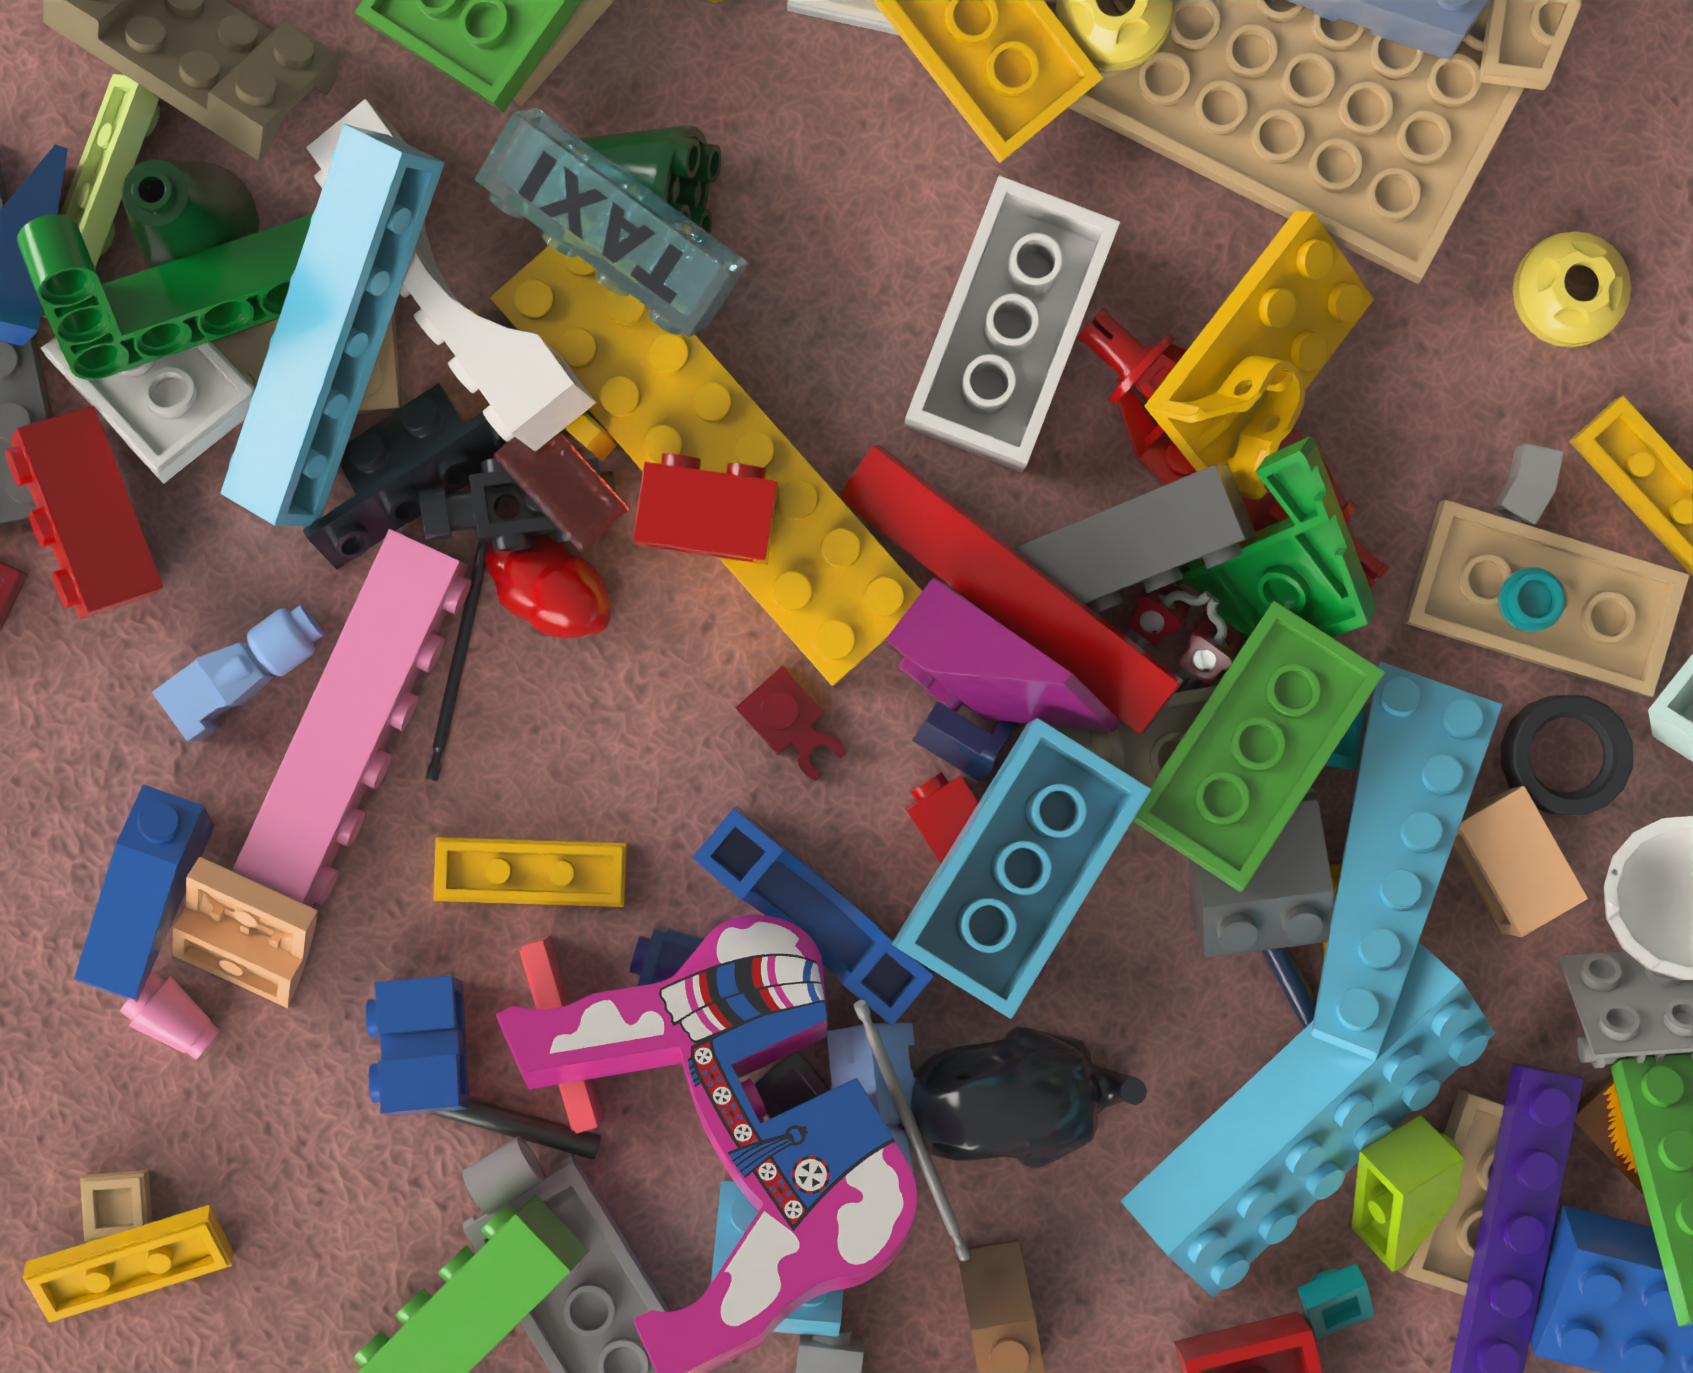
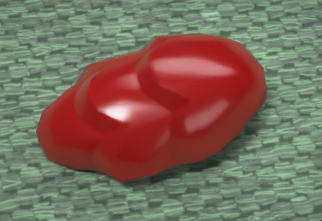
M545 535L531 537V548L510 552H494L492 543H488L485 555L488 572L495 581L499 603L509 612L527 620L535 630L553 637L578 638L587 634H598L606 629L610 621L609 594L603 579L587 560L578 555H573L563 544H559L556 540Z

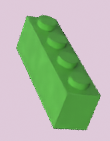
M536 1194L519 1211L509 1202L481 1229L489 1241L476 1254L466 1245L438 1272L446 1284L434 1296L423 1288L395 1315L404 1326L392 1338L381 1330L353 1357L362 1367L357 1373H468L575 1268L590 1250Z

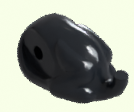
M1017 1026L1009 1031L1002 1040L958 1046L929 1057L913 1075L916 1080L912 1089L911 1111L920 1130L923 1142L932 1156L955 1161L1001 1157L1016 1158L1022 1165L1035 1169L1046 1166L1090 1143L1094 1139L1098 1127V1114L1106 1107L1121 1102L1137 1105L1145 1099L1147 1089L1138 1077L1101 1068L1092 1063L1090 1052L1083 1040ZM899 1124V1127L905 1130L903 1124Z

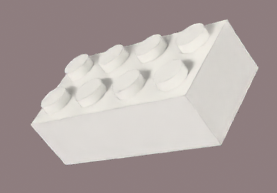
M999 175L908 409L904 428L1022 473L1031 456L1120 221Z

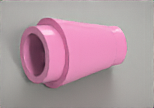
M154 970L150 972L138 1002L127 1000L119 1010L132 1020L128 1025L129 1027L183 1053H187L195 1060L220 1031V1028L210 1022L211 1019L171 975L164 979Z

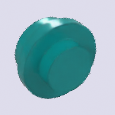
M1529 567L1515 571L1505 579L1499 590L1498 605L1503 618L1512 627L1524 632H1537L1551 627L1560 618L1565 606V593L1560 581L1552 573L1542 568Z

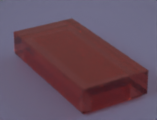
M561 432L537 451L532 450L514 437L493 455L494 459L581 554L630 511V508Z

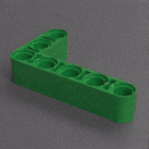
M50 214L29 221L21 228L17 236V243L39 301L71 372L76 377L84 380H97L279 318L290 287L291 277L296 269L311 224L312 214L105 284L100 282L77 223L68 216Z

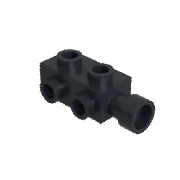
M582 448L548 452L545 454L546 465L524 468L520 467L519 457H501L482 461V473L469 475L471 490L446 493L445 487L419 490L420 510L426 542L452 538L453 531L477 528L479 543H492L494 552H510L531 548V537L556 534L559 544L595 539V528L607 526L606 511L618 509L613 472L600 473L598 458L584 459ZM575 489L580 492L583 498L582 505L574 511L564 510L558 503V497L562 491ZM506 497L515 499L520 506L518 514L509 520L502 519L495 513L497 502Z

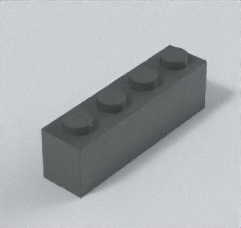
M1222 463L1193 473L1014 549L1089 608L1099 613L1124 603L1120 592L1122 589L1143 582L1148 593L1184 579L1179 568L1184 564L1203 558L1206 568L1209 569L1244 555L1239 542L1257 536L1230 466L1228 463Z

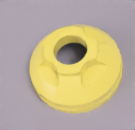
M1057 0L1056 17L1094 67L1107 71L1127 70L1141 65L1151 58L1164 44L1170 31L1173 16L1172 0H1135V4L1129 12L1116 17L1104 14L1097 6L1096 0Z
M1573 231L1555 234L1543 239L1532 247L1518 265L1514 275L1512 292L1514 305L1520 320L1531 333L1552 345L1572 348L1586 346L1598 341L1615 328L1624 316L1630 302L1631 281L1624 259L1611 244L1593 234ZM1576 265L1586 266L1597 275L1599 288L1592 300L1579 301L1567 293L1564 281L1570 267Z

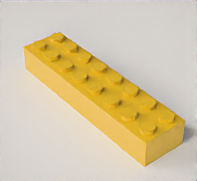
M586 212L581 217L583 240L570 232L568 228L496 291L490 299L517 330L538 334L563 356L596 401L588 411L614 438L642 472L644 462L661 464L663 453L701 459L700 470L726 473L728 463L748 464L767 469L765 479L777 481L779 486L768 565L719 559L829 684L834 687L886 641L885 639L921 594V589L667 302L630 276L635 266L629 259L624 256L614 264L602 255L606 234Z

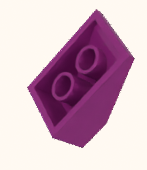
M934 577L885 639L905 656L898 667L926 688V691L935 699L956 713L964 704L983 719L1028 723L1038 718L1049 726L1114 732L1121 723L1071 672Z

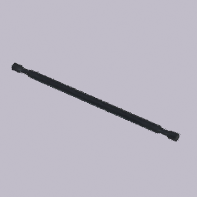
M497 502V504H496V506H495V513H496V510H497L498 502ZM478 542L470 577L471 587L463 608L432 746L433 756L425 779L438 781L439 763L448 738L486 569L485 555L488 543L480 544Z

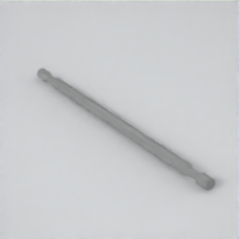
M860 1000L854 1004L855 1011L865 1026L866 1037L948 1234L954 1240L958 1258L962 1262L967 1261L971 1258V1253L967 1244L962 1240L959 1224L927 1147L923 1142L920 1130L879 1031L872 1023L870 1018L871 1012L867 1002Z

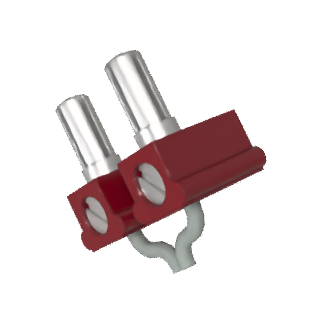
M1175 583L1148 593L1144 587L1137 599L1136 607L1125 624L1130 628L1126 636L1132 641L1136 638L1137 641L1135 643L1142 649L1148 643L1157 647L1170 631L1177 632L1180 629L1192 605L1200 606L1208 602L1207 611L1202 612L1177 662L1181 665V668L1176 675L1182 680L1188 677L1177 692L1192 690L1200 681L1209 686L1222 669L1228 670L1235 660L1244 642L1243 633L1217 614L1216 607L1220 601L1208 591H1204L1200 596H1193Z

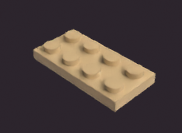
M1443 500L1438 504L1402 623L1642 697H1653L1690 575ZM1529 567L1542 568L1552 573L1560 581L1565 593V606L1560 618L1551 627L1537 632H1524L1512 627L1503 618L1498 605L1499 590L1505 579L1515 571Z

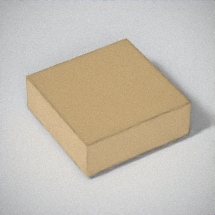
M149 1170L87 1174L80 1178L84 1242L94 1241L153 1222Z

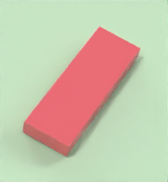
M551 935L529 941L521 946L519 952L536 1009H553L571 1004ZM593 1079L558 1084L572 1131L575 1130V1133H580L597 1128L604 1116Z

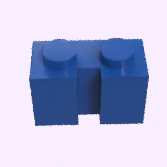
M450 975L374 982L375 999H368L366 1003V1026L369 1037H380L381 1060L378 1063L371 1064L369 1067L370 1096L373 1103L380 1102V1113L401 1116L470 1109L462 981Z

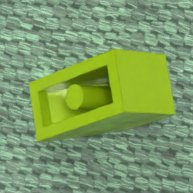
M1421 1115L1359 1152L1351 1229L1393 1273L1408 1262L1458 1200L1465 1158L1462 1156L1456 1143L1448 1135L1438 1133Z

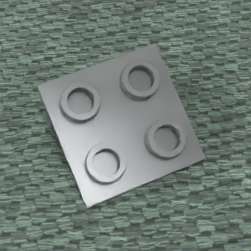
M1626 951L1560 956V964L1586 1035L1577 1039V1053L1581 1063L1591 1062L1593 1067L1597 1069L1604 1068L1605 1064H1615L1622 1059H1626L1627 1056L1629 1059L1636 1058L1637 1063H1644L1646 1055L1648 1057H1655L1656 1063H1663L1664 1057L1669 1055L1691 1054L1693 1059V980H1679L1650 971Z

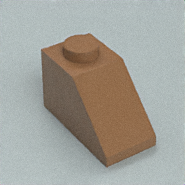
M1019 1239L968 1248L971 1258L964 1262L958 1258L978 1373H1045Z

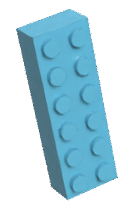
M1420 942L1417 944L1381 1049L1375 1061L1311 1036L1312 1021L1121 1200V1203L1166 1255L1213 1298L1222 1289L1231 1288L1240 1282L1247 1274L1250 1263L1269 1245L1277 1244L1287 1238L1294 1230L1297 1219L1317 1200L1328 1198L1339 1189L1344 1181L1345 1174L1358 1163L1360 1150L1391 1133L1412 1111L1423 1109L1430 1104L1437 1096L1440 1085L1460 1066H1467L1477 1060L1484 1052L1488 1040L1495 1034V1031L1463 981Z

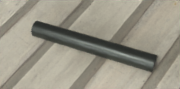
M469 1098L470 1109L428 1113L516 1138L520 1136L524 1141L592 1160L596 1158L602 1135L588 1131L575 1133V1130L572 1131L571 1126Z

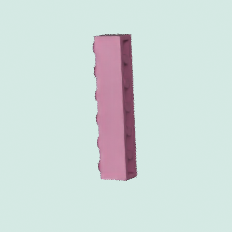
M391 529L388 530L232 869L233 872L311 908L314 902L319 905L325 903L338 877L339 871L332 868L331 865L341 844L349 847L353 843L364 821L365 812L357 808L367 786L376 789L384 778L391 762L392 754L384 751L394 728L403 731L414 713L418 696L412 694L411 691L421 670L429 673L442 652L445 638L437 634L446 614L450 612L456 615L468 595L471 580L464 577L469 566L468 564Z

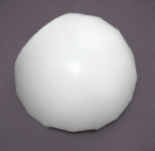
M1693 816L1662 818L1633 832L1613 855L1604 884L1606 919L1622 949L1648 970L1679 980H1693Z

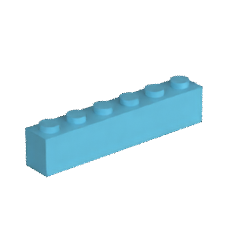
M344 124L338 144L333 152L332 162L317 207L312 214L311 224L296 269L291 277L290 287L276 329L270 339L269 349L255 391L250 399L249 409L220 494L275 526H309L322 517L445 163L387 134Z

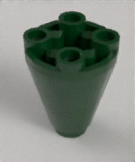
M681 125L559 141L557 145L546 144L541 149L537 161L543 151L557 160L538 191L541 195L550 196L552 202L567 198L565 166L578 176L579 194L597 189L608 198L580 208L581 216L587 212L596 223L608 228L612 203L614 202L625 210L624 218L637 228L646 225L656 233L642 244L661 253L665 252L669 244H672L683 254L687 253L691 246L704 247L707 244L712 229V215L710 210L706 209L709 184L714 183L718 178L721 168V150L718 145L707 143L704 133L697 127ZM621 228L620 234L624 236L630 235L628 232Z

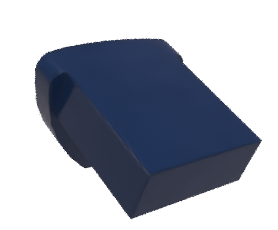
M937 701L912 741L979 782L990 774L999 754L1019 723L998 720L991 733Z

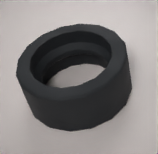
M1585 695L1547 696L1527 704L1509 722L1501 741V768L1509 787L1512 789L1525 786L1538 810L1556 815H1587L1608 806L1624 790L1633 769V742L1624 721L1607 704ZM1560 717L1575 718L1587 723L1597 733L1603 747V764L1598 776L1587 787L1575 792H1557L1546 787L1535 776L1530 764V746L1535 734L1547 722Z

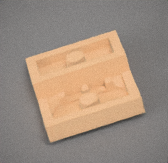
M199 856L186 877V907L173 926V956L288 1008L297 990L314 935L318 910Z

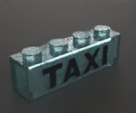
M538 108L518 111L512 114L474 179L491 192L489 199L497 208L515 218L526 217L544 231L542 238L550 247L569 257L579 256L597 270L595 277L602 285L622 296H629L631 294L650 308L648 315L654 323L675 335L684 333L690 337L707 328L749 264L738 254Z

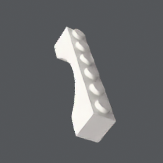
M366 99L306 147L321 168L314 177L322 189L344 124L387 134L406 143L392 123ZM424 221L399 294L404 298L410 294L421 307L414 314L418 324L437 345L445 341L454 353L455 357L448 362V365L460 382L471 393L479 389L490 405L483 410V414L495 431L506 442L516 437L532 450L537 451L592 407L596 401L563 356L538 334L509 329L477 316L460 302L452 293L436 265Z

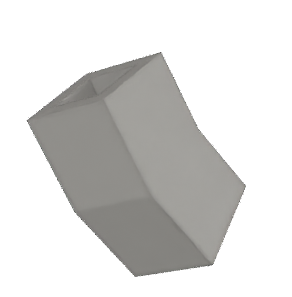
M1526 443L1515 447L1508 481L1492 508L1513 521L1529 526L1536 525L1556 491L1564 451Z

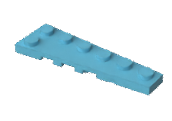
M1380 662L1379 668L1385 671L1371 694L1363 739V750L1342 857V868L1334 902L1329 941L1326 948L1311 1036L1374 1061L1381 1049L1503 705L1384 662Z

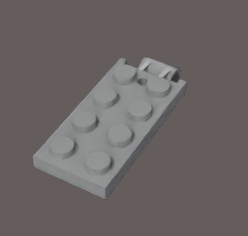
M517 1136L464 1169L462 1176L466 1187L479 1208L486 1213L480 1218L475 1214L462 1223L463 1231L476 1252L489 1241L481 1229L506 1204L510 1202L519 1211L535 1194L590 1250L575 1268L520 1321L550 1372L656 1373L633 1319L651 1310L670 1312L574 1154L564 1158L560 1162V1168L545 1176L539 1161L529 1145L520 1136Z

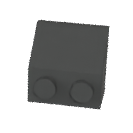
M1315 792L1306 793L1243 891H1237L1188 858L1190 911L1204 958L1329 941L1333 913V885L1319 801Z

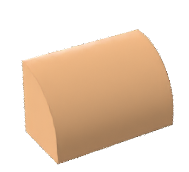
M1525 786L1506 790L1465 809L1452 847L1502 934L1523 937L1588 899Z

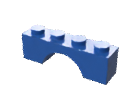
M738 806L731 810L692 857L694 861L742 901L748 903L765 916L786 920L805 931L816 944L822 957V964L833 973L842 985L860 1000H865L867 1005L891 1026L897 1022L934 977L933 970L891 945L895 939L894 936Z

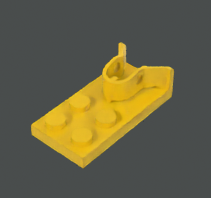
M873 0L999 163L1103 79L1044 0Z
M1294 211L1145 404V408L1197 472L1215 464L1228 463L1241 496L1248 499H1260L1268 492L1264 488V482L1255 472L1266 456L1277 452L1280 442L1291 432L1300 416L1305 400V390L1374 301L1368 289L1314 212Z

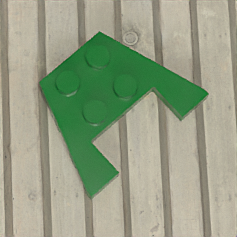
M1311 436L1266 456L1255 471L1289 515V518L1257 531V536L1239 542L1244 555L1209 569L1206 568L1203 558L1180 566L1179 568L1184 579L1174 582L1176 585L1187 582L1200 594L1208 591L1212 596L1216 597L1220 601L1216 607L1217 614L1243 633L1245 641L1248 640L1273 601L1332 638L1367 625L1377 610L1318 446Z

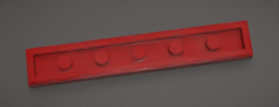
M873 445L838 495L846 505L977 608L1071 672L1117 718L1139 735L1148 729L1182 684L1183 680L881 445Z

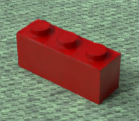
M94 405L18 427L10 439L13 447L5 450L7 463L16 484L19 487L28 485L37 509L29 511L30 522L40 546L44 548L51 545L60 570L52 572V576L63 606L66 609L74 606L79 620L148 598L163 589L164 587Z

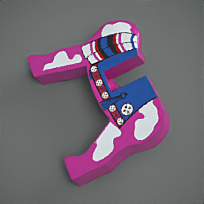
M765 915L739 916L713 929L680 970L667 980L655 984L594 993L559 1008L527 1009L512 1006L496 1014L503 1035L528 1090L682 1064L695 1108L713 1148L736 1185L759 1211L699 1300L681 1310L671 1312L651 1310L633 1319L656 1373H707L761 1346L773 1330L797 1308L823 1293L850 1288L870 1280L886 1269L903 1249L909 1237L916 1211L917 1189L915 1178L907 1160L858 1078L765 1122L763 1116L767 1115V1112L753 1081L750 1078L741 1083L739 1081V1078L826 1037L827 1008L822 957L810 936L793 923Z

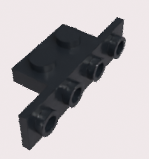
M438 383L347 443L340 466L356 495L304 528L303 532L306 538L337 570L383 540L389 529L397 531L407 523L416 520L421 515L419 490L445 487L446 493L456 492L470 484L469 475L482 473V461L509 457L513 453L522 450L526 444L516 437L506 442L488 422L483 411L465 422L447 392Z

